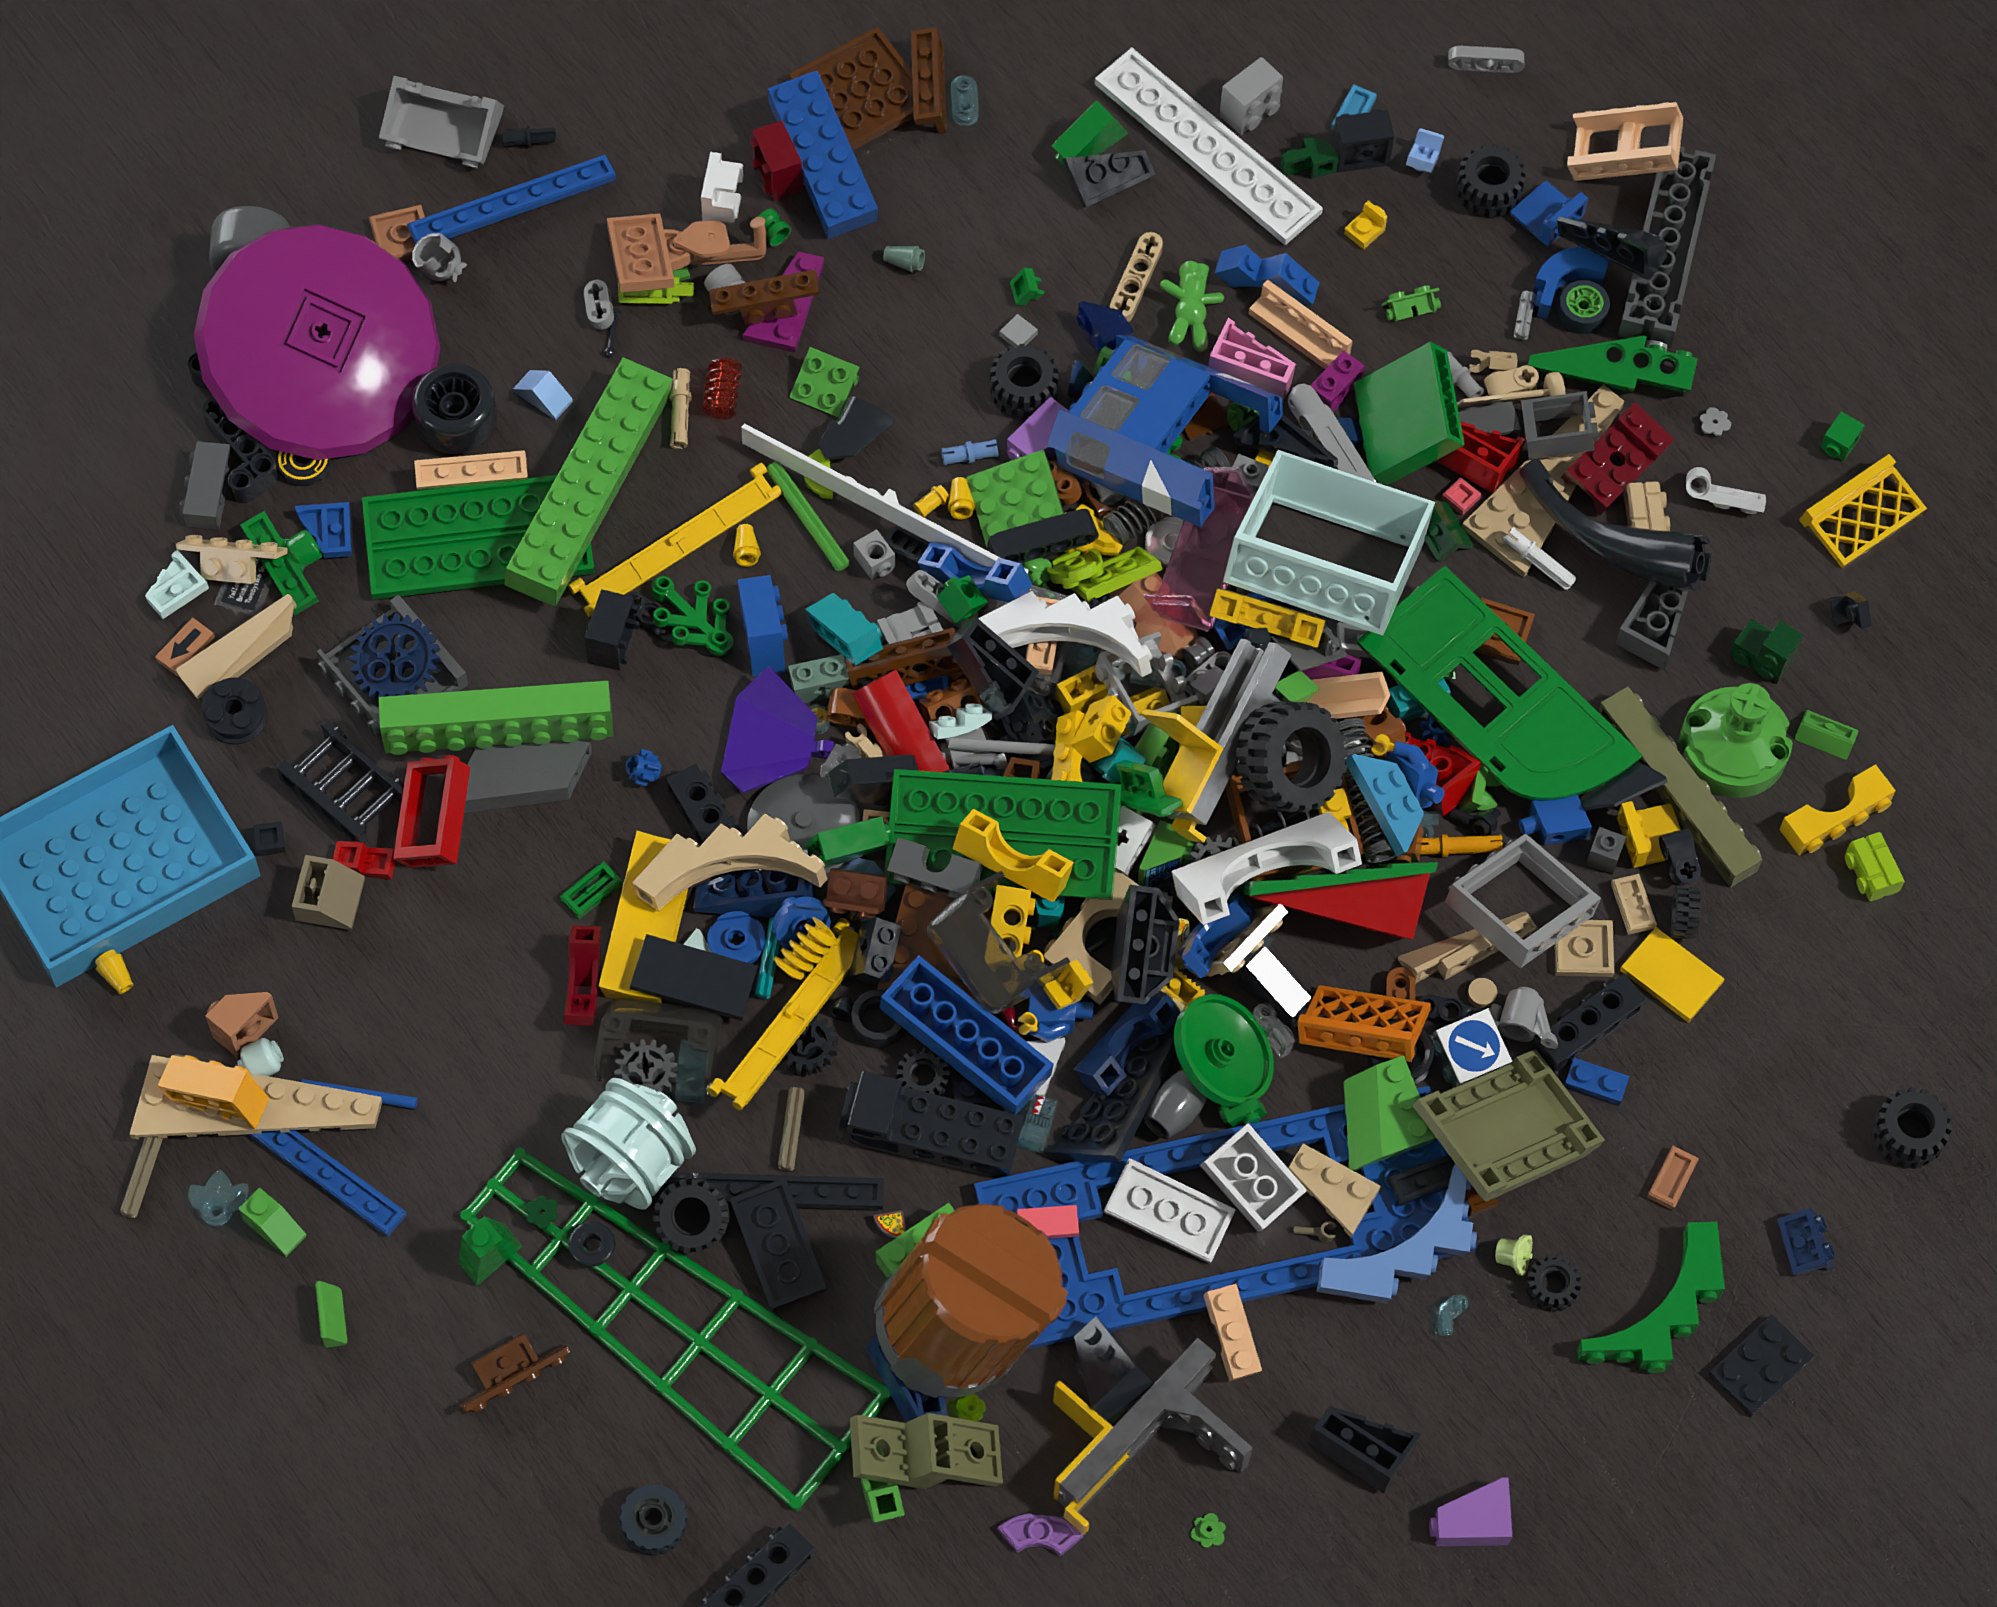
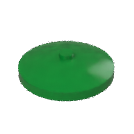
M1217 994L1201 996L1182 1009L1175 1023L1174 1044L1180 1065L1191 1083L1210 1100L1228 1107H1236L1254 1097L1260 1098L1267 1091L1272 1081L1274 1061L1266 1033L1251 1012L1237 1001Z

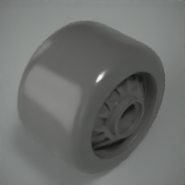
M238 206L223 211L215 218L211 227L209 262L213 271L216 273L230 253L270 230L291 228L289 222L277 212L258 206Z

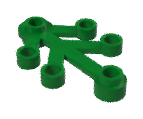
M660 576L656 578L652 583V597L658 601H669L684 615H672L665 608H658L654 611L653 623L656 626H676L671 636L674 644L706 646L708 651L715 656L725 655L732 649L733 638L730 633L725 631L726 616L729 613L730 603L722 598L715 600L712 612L716 616L714 628L706 621L707 598L711 592L710 583L704 580L696 582L694 587L696 608L694 610L674 590V583L669 577ZM702 588V589H705L706 591H705V592H702V591H700L699 589ZM721 606V607H724L725 609H724V610H720V609H718L717 607ZM657 616H663L665 619H660ZM687 628L698 629L702 634L689 633ZM677 634H682L684 637H678Z

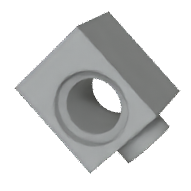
M878 530L853 543L854 557L871 580L879 576L884 577L888 575L895 567V553ZM879 555L881 556V558L872 559L871 556Z

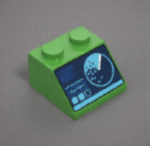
M1160 820L1139 868L1137 882L1139 886L1159 888L1162 886V881L1172 876L1173 870L1184 867L1192 862L1188 858V854L1193 852L1195 844L1171 829L1172 824Z

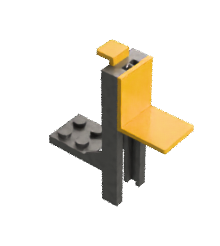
M1240 639L1196 727L1176 713L1143 709L1141 713L1143 717L1181 744L1163 781L1165 795L1180 798L1183 805L1174 809V812L1167 817L1174 820L1171 829L1189 841L1204 843L1207 838L1198 832L1195 827L1197 824H1207L1239 760V756H1236V748L1240 747L1241 741L1238 739L1241 731L1246 730L1245 723L1250 717H1255L1254 713L1259 708L1266 707L1268 703L1281 702L1272 693L1291 654L1277 643L1269 642L1264 652L1260 648L1253 647L1249 640ZM1294 732L1290 734L1284 743L1286 745L1297 743L1301 746L1300 740Z
M1199 1338L1191 1344L1114 1427L1060 1380L1055 1384L1053 1403L1094 1438L1057 1477L1054 1488V1498L1065 1507L1064 1518L1083 1535L1089 1529V1522L1079 1513L1160 1427L1197 1435V1441L1205 1449H1213L1220 1456L1219 1459L1222 1464L1230 1470L1235 1469L1241 1474L1248 1466L1252 1447L1192 1395L1212 1373L1213 1367L1210 1363L1216 1356V1353Z

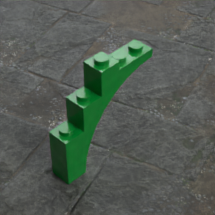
M1717 1222L1687 1223L1683 1232V1259L1679 1277L1674 1288L1663 1303L1645 1319L1626 1330L1605 1337L1581 1340L1577 1348L1578 1361L1587 1360L1589 1364H1598L1610 1359H1616L1619 1363H1628L1638 1359L1639 1370H1647L1649 1373H1661L1665 1369H1669L1673 1361L1670 1335H1673L1675 1338H1686L1695 1334L1699 1325L1696 1300H1699L1701 1303L1715 1302L1721 1298L1725 1290Z

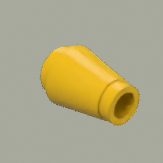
M958 477L951 482L948 511L956 519H967L972 516L975 503L967 479Z
M742 524L737 527L733 557L741 566H753L758 562L761 552L753 527L749 524Z
M114 949L103 953L95 960L96 970L117 990L118 994L125 993L134 986L122 955L117 954Z

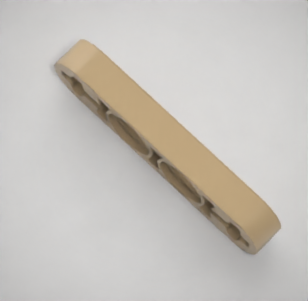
M1148 232L1139 238L1113 296L1109 314L1110 318L1116 323L1124 324L1131 321L1160 258L1163 241L1156 233ZM1150 243L1155 244V246L1151 247L1148 256L1145 254L1146 246H1148ZM1141 262L1145 263L1148 269L1144 272H1138L1133 266ZM1127 284H1135L1139 290L1135 293H1128L1124 287ZM1123 300L1127 302L1126 310L1119 313L1118 310L1121 309Z

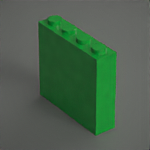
M1429 342L1354 383L1355 401L1358 405L1360 416L1359 424L1362 428L1364 439L1363 447L1368 462L1367 468L1376 481L1388 486L1464 446L1446 349Z

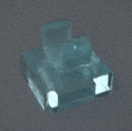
M1423 811L1424 815L1420 823L1422 827L1427 828V837L1432 838L1434 836V829L1431 825L1439 824V814L1436 811Z

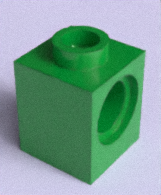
M1840 412L1825 434L1820 449L1824 450L1830 457L1838 458L1844 462L1860 439L1865 425Z
M969 575L960 579L956 576L951 578L943 585L944 590L937 596L956 624L973 617L988 603Z

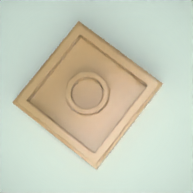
M1587 920L1555 943L1556 976L1613 977V921Z

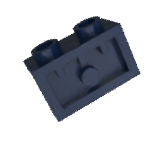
M1811 1208L1777 1219L1791 1269L1795 1276L1823 1267L1827 1270L1834 1269L1832 1260L1835 1259V1253L1831 1243H1826L1823 1232L1827 1231V1226L1822 1215H1818Z

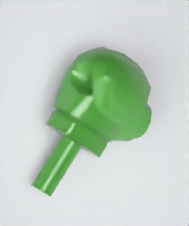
M1041 557L1021 563L1023 568L1028 569L1027 575L1034 589L1041 587L1047 598L1054 599L1055 597L1047 585L1050 581L1047 568L1048 566L1052 568L1051 562Z

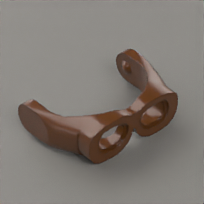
M1104 468L1094 471L1091 475L1095 476L1099 472L1104 471ZM1085 479L1079 483L1082 490L1081 497L1084 501L1088 502L1089 508L1094 510L1096 518L1105 516L1113 510L1117 511L1118 506H1106L1092 497L1089 480ZM1119 509V512L1124 513V509Z

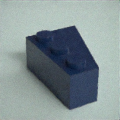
M874 1336L866 1349L905 1423L926 1413L948 1416L944 1396L935 1398L919 1391H913L890 1369L891 1364L881 1349L878 1336Z

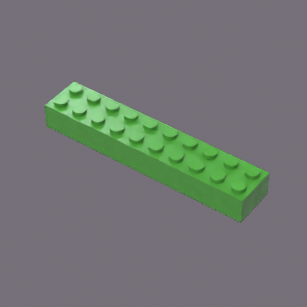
M622 358L507 565L505 586L556 607L669 400L672 378Z

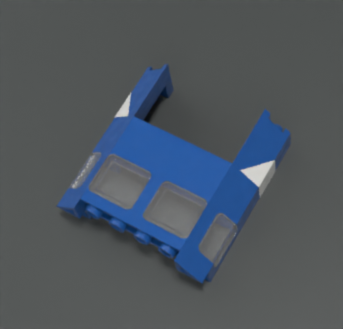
M1116 335V348L1113 350L1109 361L1105 366L1099 368L1096 378L1090 385L1088 384L1084 388L1082 396L1077 403H1073L1068 412L1059 409L1047 446L1055 449L1059 468L1201 528L1215 509L1213 473L1166 454V452L1211 392L1258 411L1260 430L1269 434L1283 416L1282 397L1134 336Z

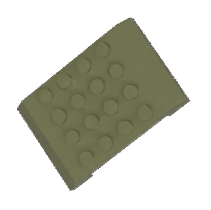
M1536 1049L1516 1057L1507 1066L1440 1094L1439 1091L1424 1096L1413 1105L1482 1200L1485 1201L1494 1199L1582 1159L1600 1147L1605 1141Z

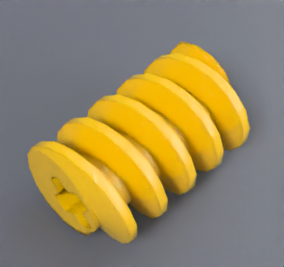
M812 917L816 924L815 926L808 923L804 925L808 932L807 935L799 931L797 932L800 940L799 943L793 940L789 941L793 949L792 951L785 948L781 949L785 957L784 959L777 956L773 958L779 968L792 978L803 980L806 977L805 971H812L814 968L813 963H819L822 960L821 954L827 955L829 953L828 946L835 947L837 944V939L831 929L815 917Z

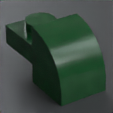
M1318 138L1303 139L1302 149H1292L1282 154L1280 171L1285 177L1309 171L1311 178L1314 179L1336 173L1339 157L1336 150L1326 141Z

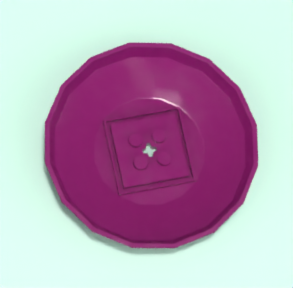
M320 224L270 230L230 253L203 290L194 331L202 379L228 419L270 449L315 460L365 454L404 431L414 418L412 395L415 386L427 372L437 367L441 349L432 304L405 263L364 235ZM322 326L327 328L326 333L329 336L324 335L323 338H319L318 332L315 329L320 330Z

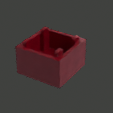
M781 120L752 130L750 144L753 148L754 160H751V165L754 170H759L765 183V186H763L765 195H770L774 202L803 192L802 161L783 121Z

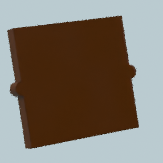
M1210 393L1184 428L1189 441L1206 434L1212 435L1213 431L1229 426L1227 417L1214 393Z

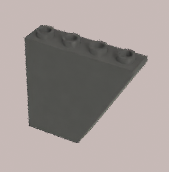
M578 739L575 742L559 740L550 741L546 744L532 742L521 743L518 746H507L504 744L493 745L490 748L484 749L472 747L473 754L470 760L464 762V764L471 767L464 813L569 800L591 756V740Z

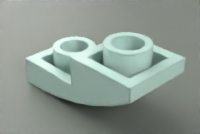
M967 704L966 708H956V718L941 716L939 720L929 721V731L937 739L959 736L973 731L992 720V713L981 704Z

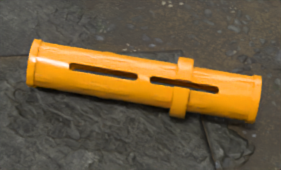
M1442 834L1441 837L1423 838L1420 855L1442 854V857H1448V854L1499 852L1503 849V843L1501 842L1502 834L1448 837L1447 834Z

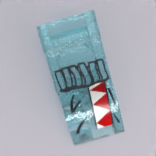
M1039 1094L1034 1095L1025 1123L1020 1131L1018 1147L1043 1154L1053 1125L1058 1100Z

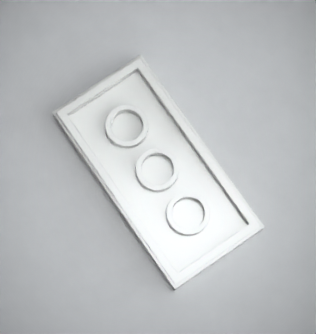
M1129 1158L1104 1213L1210 1264L1236 1209Z

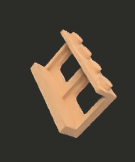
M1677 102L1647 106L1639 105L1620 109L1613 108L1594 112L1587 111L1573 115L1578 128L1574 156L1568 157L1567 166L1574 181L1678 170L1683 116ZM1664 124L1671 125L1668 146L1639 149L1641 130L1644 127ZM1619 130L1616 152L1588 154L1592 133Z

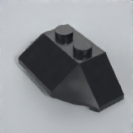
M1129 885L1118 911L1111 964L1115 1001L1146 1004L1151 997L1173 979L1180 920L1159 888Z

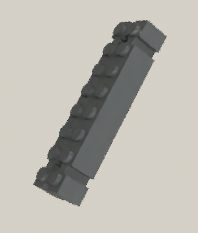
M1681 146L1678 170L1656 172L1643 231L1651 235H1658L1666 242L1667 258L1650 280L1635 273L1632 274L1618 336L1623 338L1647 336L1651 338L1650 340L1667 344V348L1670 349L1677 328L1716 154L1695 150L1694 155L1684 153L1685 147Z

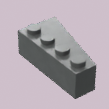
M1650 581L1621 626L1615 644L1665 670L1688 590L1673 588Z

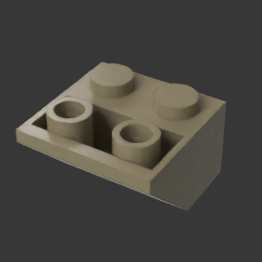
M305 855L292 903L295 920L352 930L365 876L333 859Z

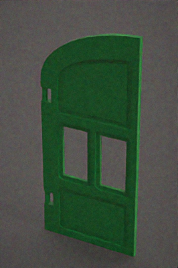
M1445 565L1395 607L1383 636L1367 631L1356 641V644L1383 670L1385 669L1396 680V683L1466 751L1481 761V765L1485 766L1496 777L1498 782L1511 793L1520 797L1545 801L1576 796L1614 779L1643 756ZM1494 634L1541 678L1520 697L1473 654L1475 650ZM1392 662L1404 671L1402 675L1390 665ZM1459 664L1506 708L1485 728L1438 684ZM1492 759L1504 768L1502 772L1490 762Z

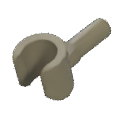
M1327 1221L1321 1227L1294 1226V1233L1318 1236L1321 1242L1329 1243L1335 1238V1235H1327L1324 1229L1334 1230L1336 1224Z

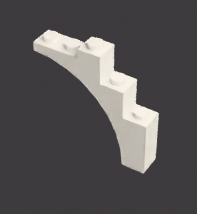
M1031 591L978 618L1012 648L1045 641L1079 642L1097 646L1114 653L1129 663L1141 677L1152 672L1149 662L1152 659L1151 652L1145 644L1141 645L1138 642L1139 638L1134 629L1132 620L1135 619V614L1128 603L1124 605L1118 596L1090 609L1087 602H1081L1074 593L1048 607L1044 599L1039 600Z

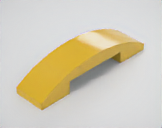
M1218 588L1209 615L1253 628L1267 627L1270 633L1318 648L1326 621L1281 605Z

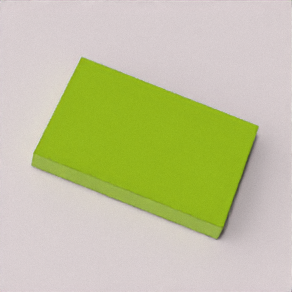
M1138 546L1104 561L1102 566L1104 572L1101 576L1081 580L1077 586L1070 589L1089 602L1094 597L1099 598L1159 572L1163 568L1160 560Z

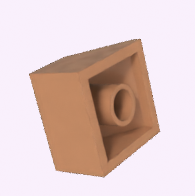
M268 992L225 995L220 1001H215L205 1015L212 1037L238 1059L240 1058L241 1049L256 1041L279 1018L272 995Z

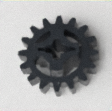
M817 1014L790 1048V1050L796 1052L797 1057L789 1050L780 1061L787 1060V1070L795 1066L798 1075L801 1074L803 1069H807L808 1075L811 1076L814 1068H817L819 1072H823V1063L832 1065L831 1056H837L838 1048L835 1047L838 1045V1036H833L835 1034L834 1026L827 1028V1018L818 1021ZM817 1031H819L824 1036V1038L819 1037ZM811 1036V1042L808 1043V1045L805 1047V1050L803 1051V1045L806 1044V1042L809 1040V1037Z

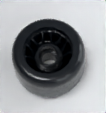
M463 364L441 365L427 372L419 380L413 391L412 409L417 431L423 441L433 449L447 454H463L479 448L492 435L497 421L494 392L487 378L478 370Z

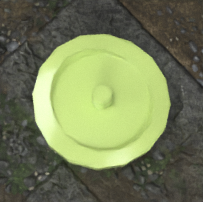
M1522 1235L1516 1240L1501 1238L1496 1247V1262L1511 1266L1518 1275L1525 1276L1529 1261L1532 1259L1533 1241L1531 1235Z

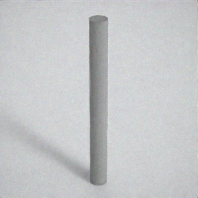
M949 738L948 749L1054 756L1055 744Z

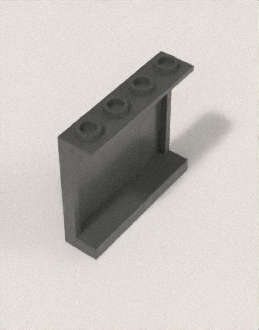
M399 595L390 600L391 609L383 614L390 621H393L395 613L400 616L401 621H403L406 614L411 617L412 623L414 620L419 619ZM383 615L376 619L379 624L383 623ZM373 622L366 627L372 630L374 628ZM362 629L327 654H324L319 649L317 651L319 658L317 666L325 677H332L335 681L334 686L342 697L348 696L352 701L350 704L359 717L364 715L369 721L367 722L368 727L375 736L381 735L379 695L373 700L369 696V691L364 693L360 689L362 684H357L354 681L358 674H353L350 671L352 666L357 665L349 660L350 656L357 655L351 646L360 645L356 636L365 637L366 633ZM395 636V638H394V643H395V645H396L397 638H398L399 636ZM436 640L433 644H438L441 650L435 654L439 655L442 661L434 663V665L440 672L431 673L430 676L435 680V683L426 681L424 685L428 691L424 692L419 689L417 690L418 694L457 692L468 686L466 672L443 645ZM388 641L379 643L377 651L384 650L387 647ZM415 641L407 642L404 650L412 649L415 646ZM411 667L406 669L403 673V677L406 678L411 676L414 672V668ZM386 668L379 669L375 677L381 678L384 676ZM396 674L394 676V680L392 681V683H395L397 680Z

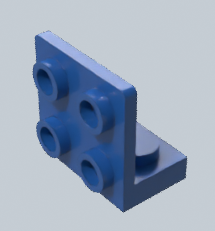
M1544 181L1511 210L1510 215L1549 247L1560 237L1558 236L1557 219L1561 216L1580 220L1585 215L1589 198L1582 192L1574 198H1567L1549 182Z

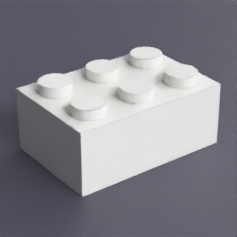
M1249 1123L1242 1127L1200 1165L1258 1232L1267 1227L1307 1191Z

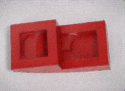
M337 841L333 860L365 877L392 879L396 860L393 859L395 849L370 848L364 842Z

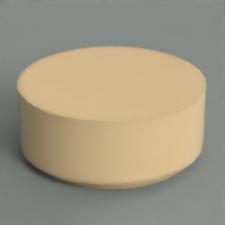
M1478 978L1472 981L1467 992L1469 1002L1477 1008L1490 1007L1495 1002L1497 996L1495 984L1486 978Z

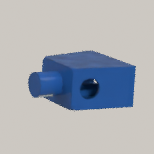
M1578 795L1558 800H1532L1529 808L1530 817L1519 820L1521 833L1523 835L1525 833L1530 835L1538 832L1544 845L1588 839L1592 828Z

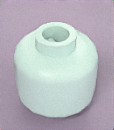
M260 1038L241 1049V1060L237 1061L238 1066L249 1070L251 1074L271 1076L280 1070L281 1062H283L284 1058L274 1040L269 1041L266 1038Z

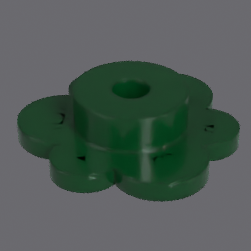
M538 1196L536 1201H529L525 1206L526 1213L528 1214L527 1221L530 1224L536 1223V1226L540 1229L548 1228L550 1222L558 1219L556 1212L558 1209L557 1201L554 1199L546 1200L544 1196Z

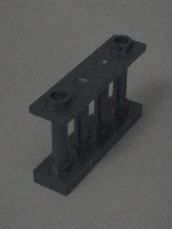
M324 722L321 727L325 740L298 765L294 764L292 766L286 760H283L277 766L279 778L352 842H364L366 844L368 842L366 825L393 799H397L402 803L404 783L398 778L393 780L346 740L347 737L341 729L336 726L332 728ZM335 746L345 757L319 782L311 783L306 778L305 773ZM353 764H356L366 774L338 800L334 799L332 801L326 796V790ZM376 781L386 791L359 817L355 816L352 818L346 813V807Z

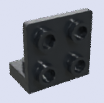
M1025 692L1014 711L1001 718V721L1011 742L1055 744L1058 717L1063 716L1060 703L1053 696ZM1017 753L1019 758H1027L1030 755Z

